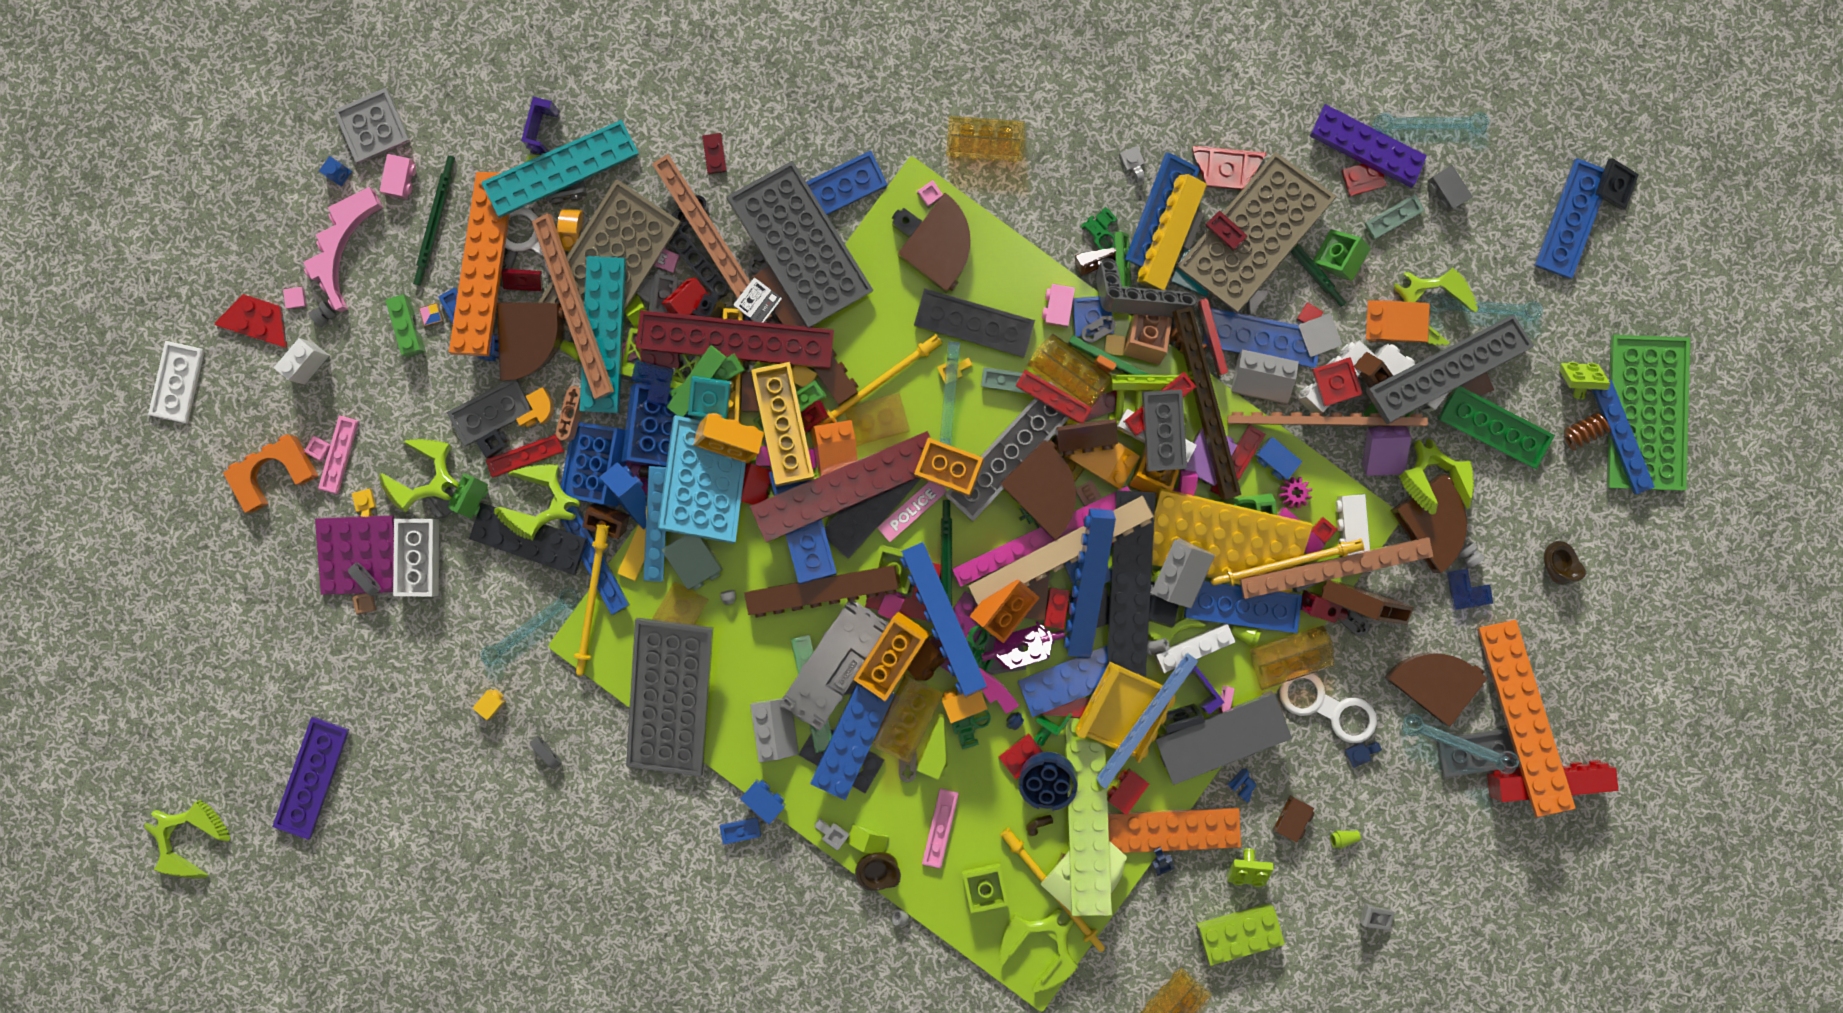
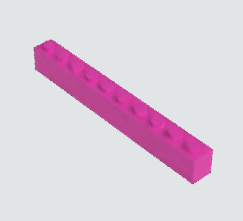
M1127 486V487H1124V488H1122V489H1120V490H1118V491H1130V490H1129V488H1128V486ZM1116 492L1074 511L1067 528L1059 538L1083 527L1084 518L1086 515L1088 516L1089 508L1114 511ZM1040 527L952 570L961 587L1056 540H1053Z

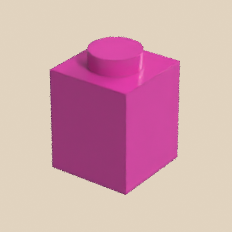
M897 592L885 595L878 614L892 619L900 611L904 598L901 597L902 593Z

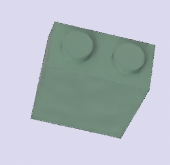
M685 535L661 549L688 590L693 588L695 591L704 586L703 581L708 578L712 581L721 576L719 572L723 568L705 538Z

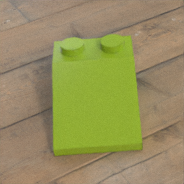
M942 713L939 714L917 764V771L937 780L940 776L945 775L948 767L945 751L944 715Z

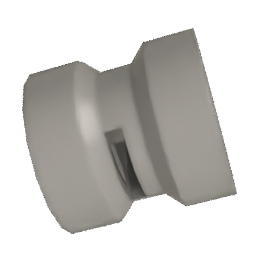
M1474 542L1462 547L1459 556L1465 559V564L1468 568L1474 567L1485 559L1483 554L1477 551V546Z

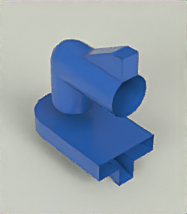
M1244 768L1227 785L1236 791L1244 783L1246 786L1238 795L1248 803L1252 791L1256 788V783L1249 777V770Z

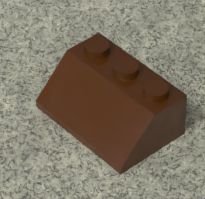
M1109 419L1057 427L1055 429L1058 453H1063V456L1074 455V451L1082 450V453L1094 452V448L1101 447L1102 451L1113 449V446L1118 444L1117 420Z

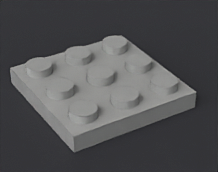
M387 88L333 110L357 164L411 142Z

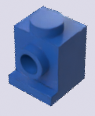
M331 156L328 157L319 170L320 173L341 187L353 172Z

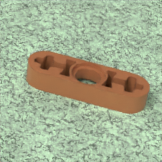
M576 386L570 387L566 392L556 429L557 438L567 442L574 439L582 411H579L581 388ZM573 409L574 415L569 419L568 412Z

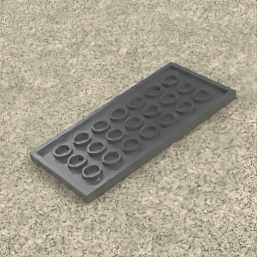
M793 160L726 197L806 327H813L873 292L871 285Z
M644 618L635 619L627 767L698 777L703 775L714 628Z

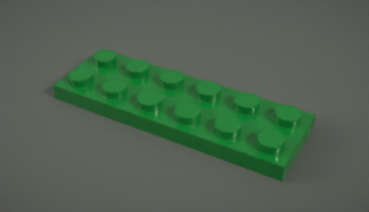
M1461 386L1452 390L1437 418L1534 469L1538 468L1555 437L1554 434Z

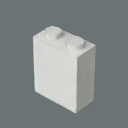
M298 338L275 365L274 369L289 381L305 385L330 355L315 343Z

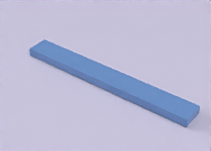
M1189 653L1185 654L1097 776L1096 780L1105 789L1197 664L1198 660Z

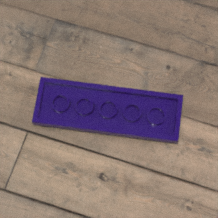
M1326 104L1321 109L1309 136L1410 188L1415 185L1427 155Z
M311 717L272 827L308 840L311 839L350 729Z

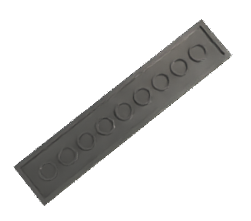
M1513 314L1366 390V393L1385 423L1389 424L1530 350L1534 345Z

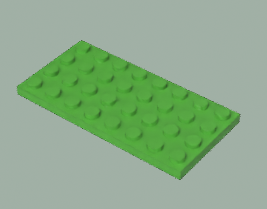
M1611 335L1610 380L1613 382L1655 486L1649 490L1686 491L1690 337ZM1608 433L1607 488L1631 489L1613 441Z

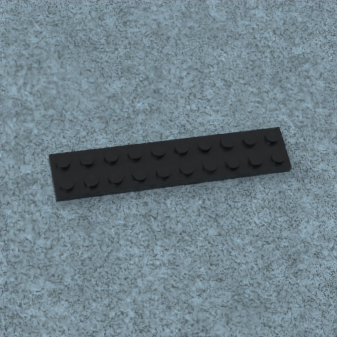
M1116 490L1115 510L1144 496L1151 512L1155 515L1156 492ZM1154 517L1151 518L1152 523L1142 528L1140 525L1134 527V532L1129 535L1123 536V534L1116 536L1117 541L1113 542L1106 668L1109 662H1112L1145 678Z

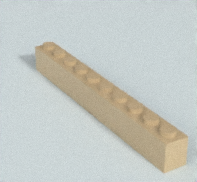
M1144 496L1113 511L1116 522L1112 543L1117 541L1116 536L1120 534L1127 536L1134 532V527L1140 525L1142 528L1152 523L1151 518L1154 515ZM1083 526L969 585L977 604L979 605L982 600L1017 579L1024 585L1029 586V581L1033 579L1039 581L1047 577L1046 572L1052 569L1056 572L1064 568V563L1070 561L1072 564L1078 561V553L1082 551L1083 547L1081 545L1082 533H1085L1086 527Z

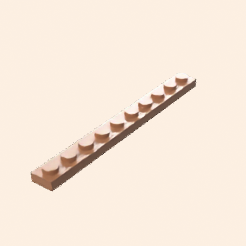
M669 154L652 163L653 167L733 292L739 298L750 284L749 279ZM770 314L765 321L770 319L772 315Z
M547 213L533 220L532 224L594 399H600L613 393L614 390L552 215Z
M1232 412V415H1228L1227 424L1410 427H1425L1428 425V418H1422V414H1410V417H1400L1389 424L1385 423L1380 413H1372L1370 417H1362V413H1350V417H1342V413H1330V416H1322V413H1310V416H1302L1303 413H1291V416H1283L1282 412H1271V416H1263V412H1251V416H1243L1244 412Z
M1427 537L1350 554L1346 557L1341 556L1239 579L1243 598L1246 599L1433 557L1430 538Z

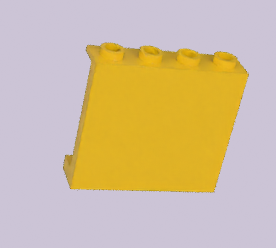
M1109 662L1075 727L1077 736L1083 739L1087 736L1114 749H1118L1163 685ZM1175 694L1130 755L1135 757L1138 763L1147 756L1150 743L1155 741L1158 728L1164 724L1167 717L1166 713L1175 703Z

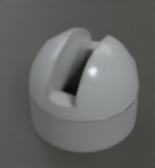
M727 590L720 593L721 600L725 605L735 602V590Z
M896 910L893 913L892 922L894 925L904 926L908 923L909 916L905 911Z

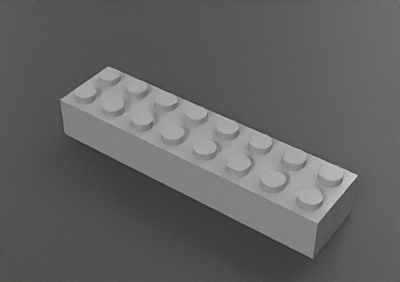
M1034 398L980 456L984 458V464L971 497L953 490H949L944 496L973 522L1003 490L999 484L1043 440L1048 441L1055 434V429L1062 426L1069 418Z

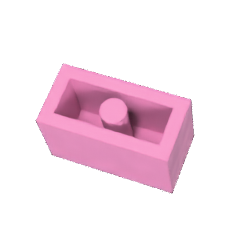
M387 154L380 192L384 195L408 199V195L412 193L413 188L411 183L412 176L416 174L415 162L410 158Z
M1052 284L1051 288L1046 290L1045 300H1048L1047 308H1043L1042 313L1045 325L1068 327L1075 288Z

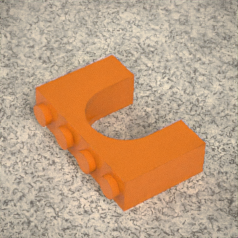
M283 435L278 439L277 443L263 446L261 448L262 451L259 453L247 455L244 461L229 465L228 470L223 472L245 513H253L268 505L257 481L258 471L265 462L272 459L281 461L287 468L295 485H304L319 476L308 455L304 452L305 450L297 436Z

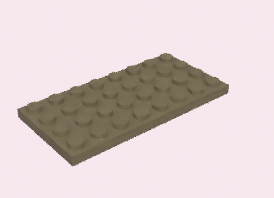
M1274 152L1223 212L1227 218L1248 235L1247 239L1233 252L1208 229L1178 264L1177 269L1238 314L1333 203L1336 195L1277 152Z
M618 179L614 181L569 252L567 260L584 305L587 256L626 258L625 312L682 222ZM551 281L538 302L560 303L553 281ZM565 318L564 329L571 333Z

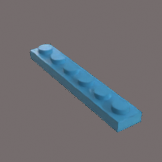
M649 466L644 581L663 582L665 555L661 549L665 548L666 531L658 530L657 528L666 467Z

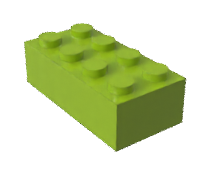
M1271 903L1196 923L1205 957L1210 966L1285 945L1276 911Z

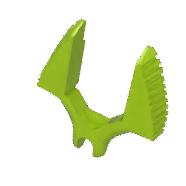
M1453 267L1444 275L1433 279H1420L1410 272H1405L1403 276L1410 281V287L1403 288L1397 283L1394 284L1395 291L1400 294L1404 302H1416L1426 290L1438 289L1440 287L1468 310L1474 313L1478 310L1476 298L1473 296L1474 294L1471 292L1470 286L1467 285L1466 279L1457 270H1454ZM1429 326V344H1443L1445 346L1450 343Z
M410 439L402 442L414 449V451L434 461L436 475L429 485L412 490L383 473L379 474L382 489H384L390 501L405 513L419 499L438 497L448 501L452 497L445 493V489L449 486L459 489V482L449 475L446 467V458L452 446L449 443L437 440Z
M1432 439L1426 440V447L1422 441H1415L1416 463L1412 469L1405 470L1399 476L1402 485L1409 492V495L1425 511L1428 510L1432 515L1436 514L1438 502L1423 471L1426 466L1438 465L1450 472L1449 476L1454 482V487L1466 508L1470 509L1474 490L1471 461L1460 462L1452 460L1438 449Z
M558 465L526 466L525 468L513 470L508 475L550 487L554 495L550 508L538 514L537 517L503 507L495 508L494 513L498 515L497 518L501 519L500 521L504 522V525H507L511 531L513 530L520 537L523 536V538L533 541L542 525L556 519H575L576 516L565 510L568 506L580 507V502L566 495L558 483L560 468Z
M1162 568L1151 570L1152 582L1156 583ZM1184 606L1181 618L1175 622L1173 628L1149 621L1148 640L1156 641L1166 638L1170 643L1173 636L1183 629L1189 627L1205 629L1208 625L1201 623L1197 619L1184 618Z
M202 800L194 802L188 811L180 814L168 815L159 810H154L151 813L158 820V825L154 826L150 823H145L144 829L155 837L160 852L154 871L181 878L204 879L208 877L209 874L200 870L199 867L171 852L170 837L178 824L190 822L214 838L229 842L230 835L227 834L229 833L226 830L227 827L223 825L224 823L221 822V818L214 812V809H211V806H208Z
M1056 909L1048 918L1038 921H1027L1015 914L1005 930L1006 933H1004L1001 945L1002 949L999 952L1001 953L999 955V958H1001L999 962L1002 966L1030 931H1044L1057 942L1059 954L1035 983L1034 992L1044 991V989L1048 990L1049 987L1052 988L1053 985L1060 984L1061 981L1067 980L1074 973L1073 971H1076V968H1078L1077 963L1071 958L1067 948V934L1074 921L1070 918L1065 924H1059L1057 919L1062 913V909Z

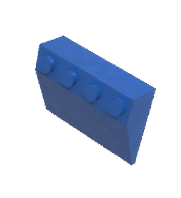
M637 383L631 386L621 462L666 467L673 417L676 415L667 408L672 400L669 392L673 389ZM687 412V414L685 415V418H690V415H688V412Z
M579 422L576 435L568 444L561 488L566 495L577 500L618 507L619 502L600 479V476L617 462L622 467L626 466L625 462H621L625 437L624 429Z

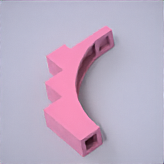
M370 187L328 207L330 211L329 217L334 226L316 234L318 239L316 243L322 253L303 262L306 267L304 271L307 277L319 282L322 290L325 293L327 292L330 298L328 303L331 308L341 313L348 310L339 288V265L342 252L358 225L371 214L383 208L375 190Z

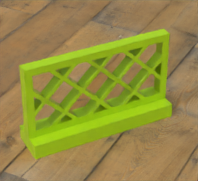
M630 328L621 365V374L675 389L686 380L681 371L688 366L692 371L702 356H696V359L690 362L687 355H683L687 364L680 369L675 368L676 371L671 374L666 373L665 369H661V371L657 369L641 370L639 365L641 361L635 364L628 362L629 355L634 351L640 359V352L636 350V345L633 341L634 334H637L638 329Z

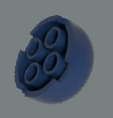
M1040 752L1031 756L1022 766L1019 775V791L1023 799L1032 807L1052 809V811L1059 810L1069 805L1076 796L1078 786L1077 772L1071 761L1065 756L1055 752ZM1070 776H1071L1072 781H1073L1074 784H1073V788H1072V790H1071V793H1070V795H1069V797H1068L1067 792H1068L1069 789H1070Z

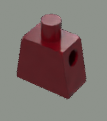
M1307 590L1303 591L1300 610L1308 615L1336 623L1337 619L1345 620L1347 618V609L1321 598L1322 596Z

